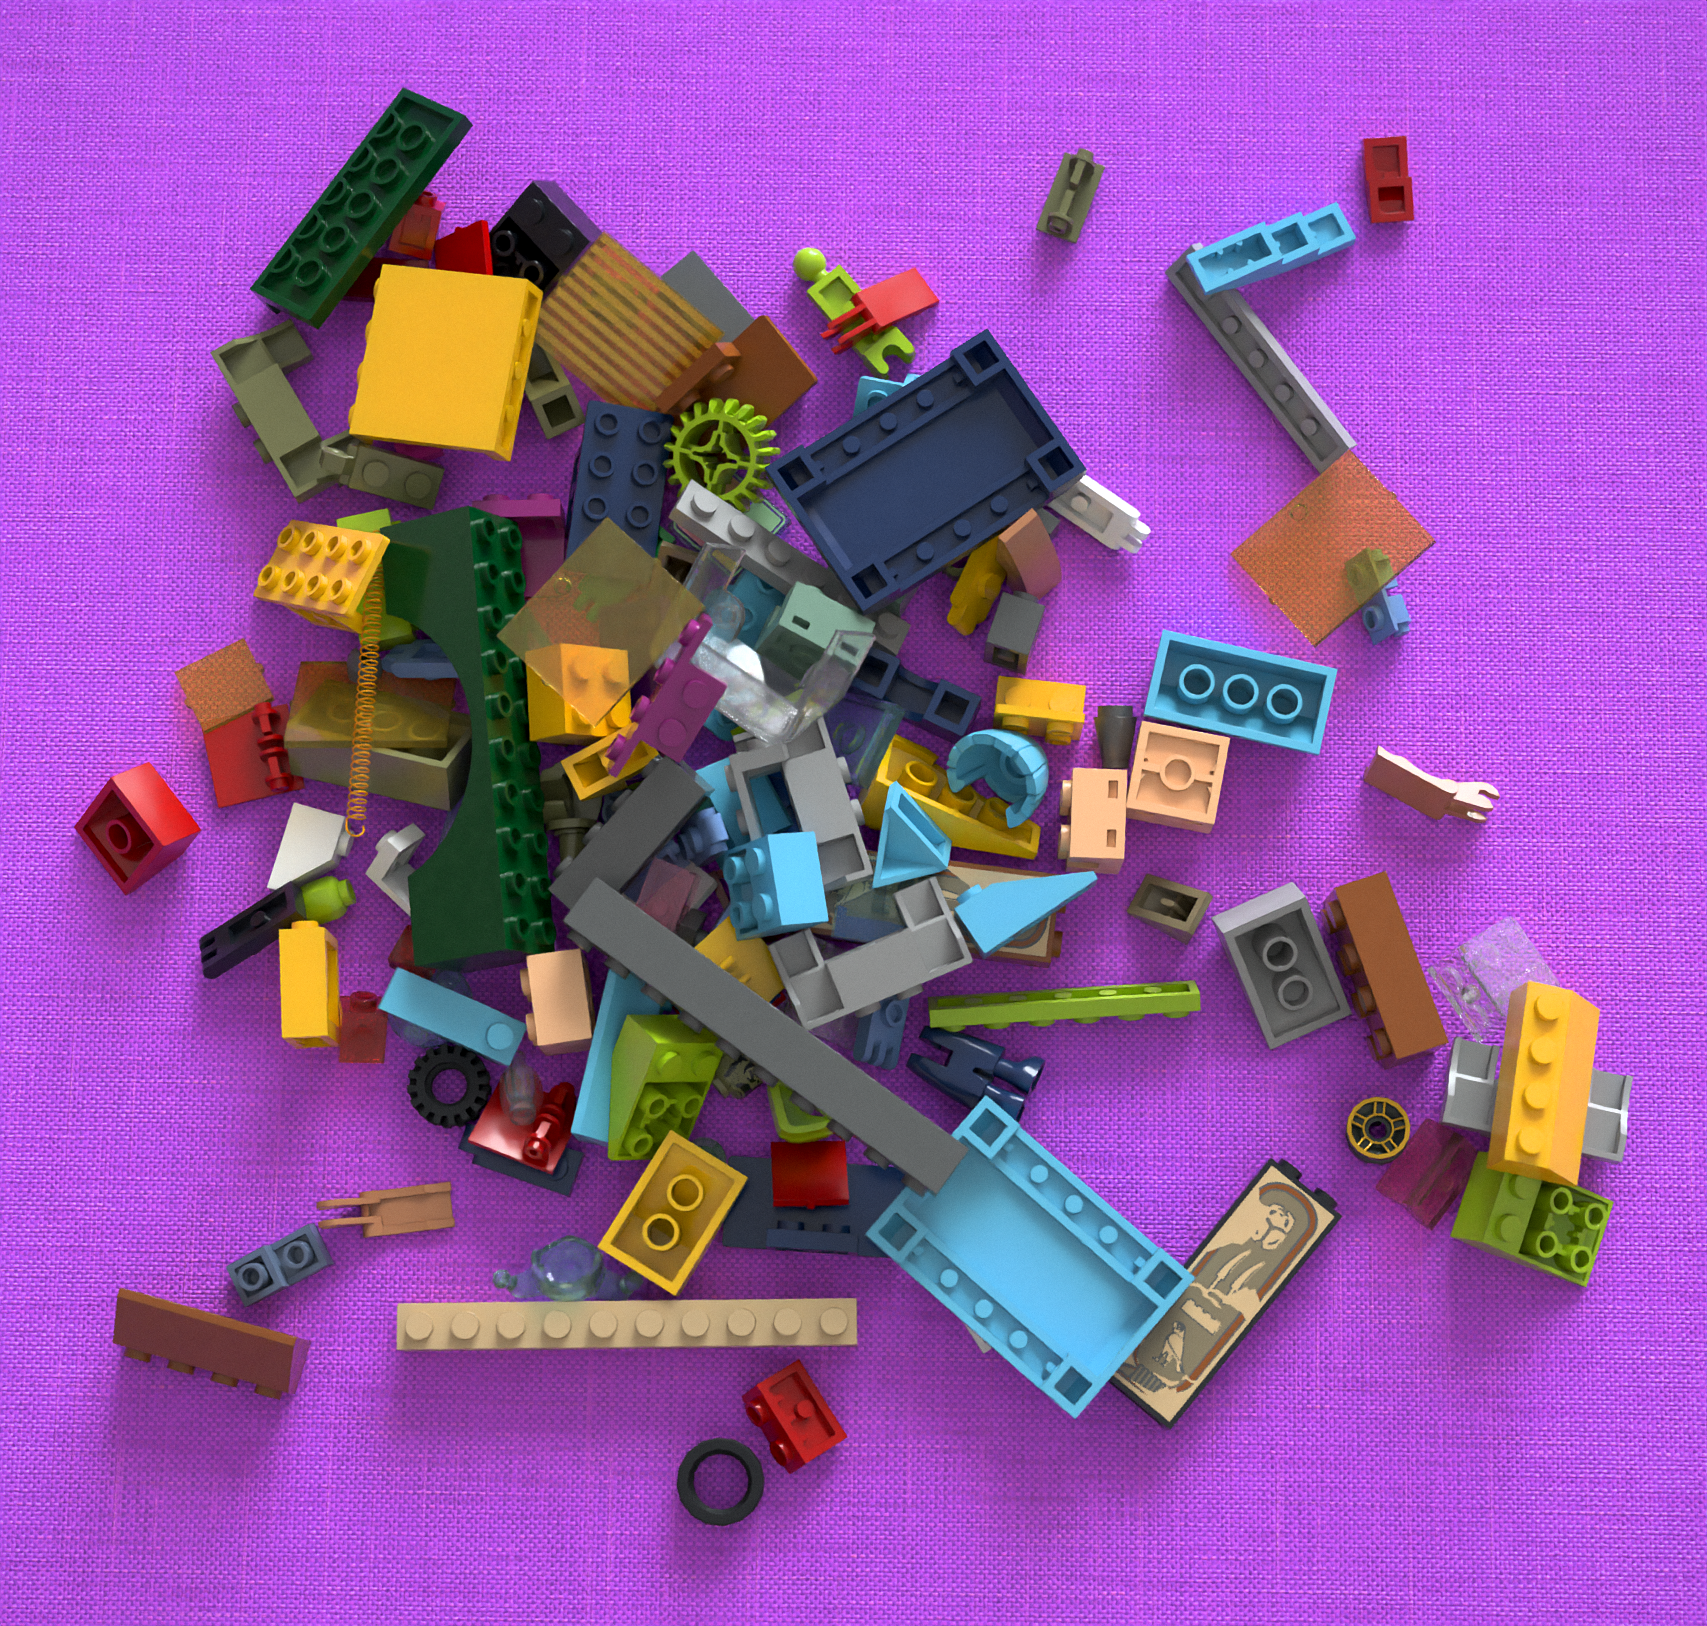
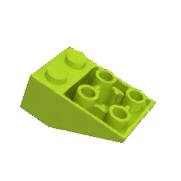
M627 1014L612 1052L608 1158L611 1161L651 1160L670 1130L689 1140L723 1055V1052L714 1045L718 1040L716 1036L705 1028L699 1034L682 1023L677 1018L678 1015Z
M1478 1151L1450 1237L1492 1255L1570 1283L1587 1287L1614 1202L1578 1185L1570 1187L1486 1168L1488 1152Z

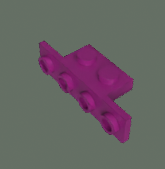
M702 613L697 622L693 619L687 622L677 639V642L682 645L673 660L666 657L654 675L653 681L658 683L649 698L642 695L631 711L629 719L634 722L625 737L617 734L610 744L605 757L610 760L607 765L608 773L615 778L619 775L640 740L680 763L728 687L726 682L690 661L713 625L712 619L708 615Z

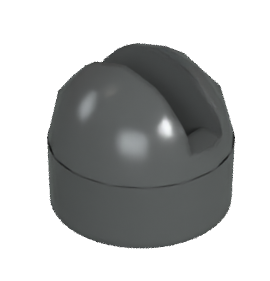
M354 648L349 653L346 662L348 678L354 683H357L359 678L358 671L360 668L358 664L361 662L359 660L361 653L357 648ZM364 648V650H362V653H365V652H376V653H378L377 651H370V650H367V649H365V648ZM365 654L368 656H377L375 654ZM380 655L377 658L362 656V661L372 659L378 661L379 664L369 666L361 663V668L374 667L378 672L366 673L361 671L360 675H375L377 680L380 679L383 675ZM372 661L366 662V663H369V664H376V662H372ZM365 669L366 671H376L374 669ZM364 677L367 679H375L374 677ZM360 678V680H359L360 683H364V682H375V681H367V680H364V679H362V678Z

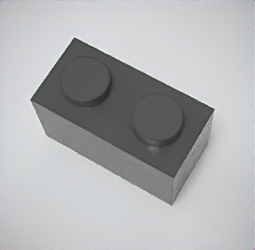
M1014 591L1013 595L1005 592L1002 593L986 639L983 662L1025 675L1042 627L1045 606L1038 604L1039 599L1022 591Z

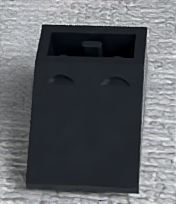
M532 181L489 232L493 276L528 279L543 292L541 302L543 309L549 305L546 301L550 296L554 300L559 296L555 292L559 286L564 290L570 287L564 282L568 275L575 281L580 278L573 271L577 265L584 271L590 268L582 260L586 254L594 261L599 258L591 250L595 243L604 251L608 245L600 239L604 233L561 187L553 181Z

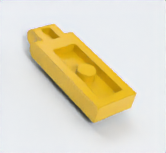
M1000 535L971 553L950 596V602L953 605L947 615V622L964 636L970 635L976 625L986 619L1007 575V572L995 560L998 537Z

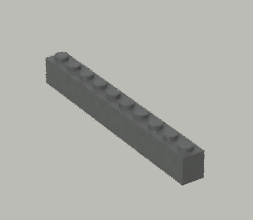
M595 877L563 920L565 926L571 930L566 937L587 953L593 947L608 957L603 963L607 968L624 980H626L629 974L637 978L644 984L640 991L661 1007L668 1001L678 1008L681 1013L677 1018L698 1034L703 1028L708 1030L718 1038L714 1045L724 1054L737 1061L740 1055L755 1065L751 1072L757 1078L772 1088L779 1082L790 1090L792 1095L789 1097V1101L810 1116L816 1109L830 1120L826 1128L848 1143L852 1137L857 1139L867 1147L863 1155L880 1168L886 1170L891 1164L905 1175L901 1183L923 1198L927 1191L936 1197L968 1153L969 1148L599 878Z

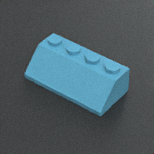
M1163 629L1156 652L1143 716L1318 756L1338 669Z
M610 969L608 971L571 1128L573 1136L581 1142L608 1147L612 1052L627 1014L663 1015V1011L671 1012L673 1007L668 1001L661 1007L640 991L644 984L631 974L624 980Z

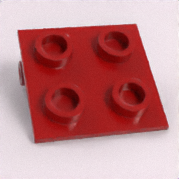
M262 702L254 705L253 712L201 723L219 809L305 789L304 778L292 775L290 771L285 734L287 728L292 724L288 704L272 707L271 702Z
M502 1075L474 1127L468 1143L552 1174L572 1136L571 1128L577 1107L574 1086L568 1082H560L559 1085L553 1086L550 1092L547 1093Z

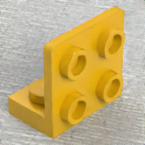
M998 676L992 729H1006L1025 735L1045 737L1044 741L1053 745H1070L1071 740L1079 741L1085 720L1083 709L1086 686Z

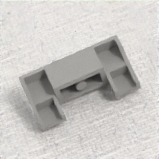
M819 704L794 711L769 724L734 735L733 742L737 753L748 750L747 741L769 735L773 736L774 743L786 741L789 759L751 769L747 772L749 779L752 780L781 771L799 831H815L824 895L827 896L831 891L873 879L874 873L858 827L865 824L863 812L858 799H849L845 784L851 782L850 772L844 756L839 758L835 756Z
M931 877L892 893L905 928L835 957L823 960L810 928L767 945L800 1026L808 1031L852 1012L855 1013L856 1018L866 1016L882 1008L879 1001L895 994L899 1001L917 995L924 991L922 983L973 962L964 937L953 918L936 877Z
M1457 1036L1453 1038L1444 1081L1447 1083L1438 1124L1480 1133V1136L1491 1138L1499 1078L1494 1079L1500 1046H1490L1463 1040L1462 1037ZM1592 1068L1581 1157L1616 1165L1623 1161L1627 1140L1628 1107L1633 1076H1622Z

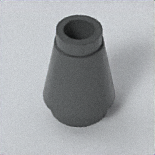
M1097 706V717H1093L1102 759V768H1129V759L1137 717H1133V706Z

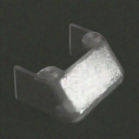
M705 542L651 646L653 664L658 669L666 657L673 660L682 646L677 642V639L690 619L697 622L702 613L711 617L713 625L690 661L727 683L728 687L714 709L766 744H788L843 699L876 636L870 632L836 630L820 661L809 667L800 682L737 639L745 622V608L741 600L726 589L746 550L740 546Z

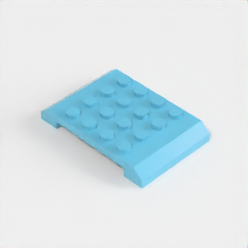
M985 1095L951 1134L952 1137L969 1148V1151L936 1197L927 1191L922 1198L908 1187H905L865 1235L1072 1418L1076 1419L1192 1283L1195 1277L1161 1247L1158 1248L1026 1133L1018 1122Z

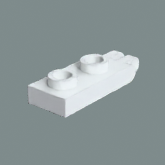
M1087 475L1066 493L1047 504L1113 550H1119L1123 547L1131 553H1138L1142 547L1141 540H1146L1150 533L1149 527L1138 520L1140 513L1137 509Z

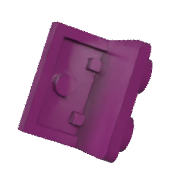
M536 493L528 495L527 500H510L506 495L491 494L484 496L482 501H472V507L518 522V529L522 536V547L520 549L522 572L526 580L524 599L560 598L565 593V512L561 500L553 499V496L550 494Z

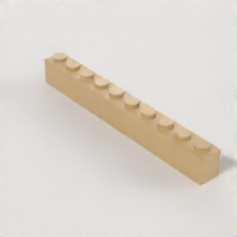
M857 1298L397 1303V1350L403 1352L858 1347Z

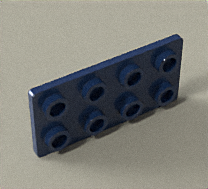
M595 400L589 401L586 408L582 444L574 458L565 521V538L568 539L564 563L566 571L648 585L652 581L667 468L663 463L669 459L670 452L665 449L664 445L667 442H671L672 433L669 429L674 423L672 415Z
M729 1157L728 1165L748 1177V1180L723 1222L722 1244L725 1247L889 1258L865 1233L906 1187L901 1183L905 1175L895 1167L888 1166L884 1170L875 1165L847 1164L849 1205L816 1206L814 1209H808L807 1206L773 1207L771 1158Z

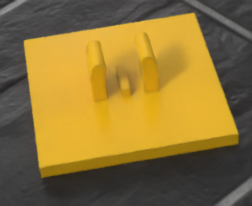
M730 915L695 947L697 951L767 1002H770L784 989L765 942L761 938L737 941L735 928L730 921Z

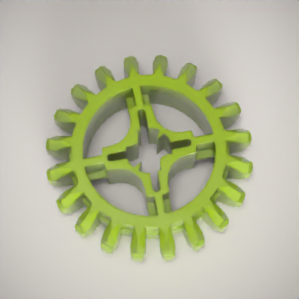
M711 398L708 406L704 402L694 404V414L683 412L680 418L684 427L672 426L669 429L672 435L677 438L676 442H667L664 445L666 450L673 451V459L665 460L663 465L666 468H675L676 472L670 476L667 482L671 485L682 484L677 497H680L682 491L692 479L742 513L750 511V501L755 504L761 503L764 497L759 488L771 490L774 487L765 474V467L770 464L771 456H777L781 453L780 448L769 447L768 444L769 441L776 437L775 431H762L768 419L764 415H758L753 418L754 407L752 405L744 404L740 408L739 401L730 398L727 399L725 404L721 398ZM719 422L718 431H713L709 443L705 446L697 445L699 438L705 430ZM737 429L745 437L750 455L744 453L739 444L740 434L737 433ZM707 453H726L727 458L734 459L737 462L722 464L723 462L717 461V457L710 456ZM695 461H698L703 466L704 482L698 475ZM740 469L748 470L743 481L734 490L725 494L726 484H731L734 473Z

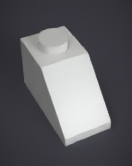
M294 803L267 888L274 892L290 881L301 887L337 868L341 857L349 855L354 841V837L346 831V817ZM348 821V830L351 834L355 835V832L350 830L351 823Z

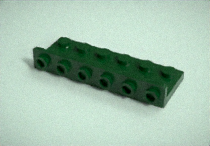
M403 87L249 290L275 314L283 311L319 330L460 144L473 124L464 114Z

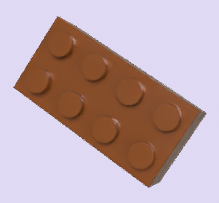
M1383 871L1335 887L1323 902L1325 908L1320 910L1321 918L1328 935L1335 933L1340 951L1336 952L1337 963L1344 977L1350 976L1356 992L1351 994L1352 1004L1358 1018H1366L1371 1035L1366 1036V1040L1373 1060L1375 1062L1381 1060L1383 1068L1386 1070L1437 1052L1449 1041L1387 872Z

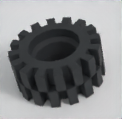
M448 1044L440 1045V1048L426 1050L425 1056L422 1058L418 1057L415 1060L416 1066L408 1074L410 1083L407 1085V1093L411 1097L410 1102L413 1108L423 1118L434 1125L452 1129V1126L460 1128L466 1126L468 1121H475L480 1117L479 1113L482 1109H485L488 1103V1096L492 1092V1087L490 1086L491 1077L484 1063L472 1051H468L459 1045L449 1046ZM454 1069L464 1075L467 1082L466 1092L455 1103H442L434 1096L432 1089L433 1081L440 1072Z

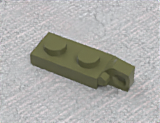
M361 442L358 445L349 443L346 452L323 446L319 459L320 468L338 473V482L348 485L349 488L433 510L445 471L443 465Z

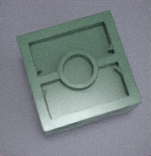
M797 581L788 591L782 606L777 605L768 615L749 659L827 700L857 668L876 623L862 616L858 609L844 606L825 596L820 589Z

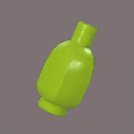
M326 876L299 887L303 892L307 921H317L319 924H324L344 916L348 906L356 904V895L349 879L339 881L336 877Z

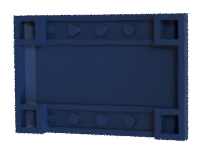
M985 329L950 351V358L808 447L804 448L801 444L765 467V474L862 616L883 609L1000 535L1031 508L1036 512L1063 495L1081 480L1087 471L1084 464L988 329Z

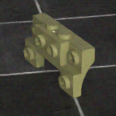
M291 318L261 333L233 339L210 352L239 401L232 405L234 412L244 429L253 425L260 437L253 441L255 448L265 465L274 461L298 504L303 503L336 483L339 487L345 485L338 482V473L320 468L319 459L323 446L346 452L349 443L358 445L359 442H363L349 434L350 428L331 438L322 440L290 386L285 375L314 359Z

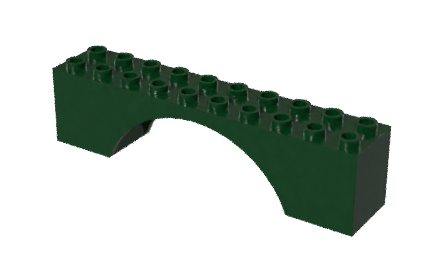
M468 505L380 528V534L390 539L382 557L386 613L402 618L417 626L429 635L443 650L458 674L464 689L472 726L471 768L466 791L457 816L436 851L420 868L407 877L414 966L470 973L527 962L526 956L555 952L556 928L552 921L550 899L552 892L548 890L552 885L548 876L547 864L549 843L544 830L543 818L545 797L541 789L539 772L541 753L537 742L530 741L526 652H529L528 634L530 624L525 610L524 592L526 580L522 572L520 553L522 536L518 529V522Z

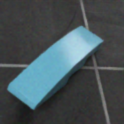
M1335 202L1305 216L1300 211L1269 226L1265 222H1261L1186 255V261L1206 296L1251 284L1314 262L1354 245L1356 236L1338 203Z

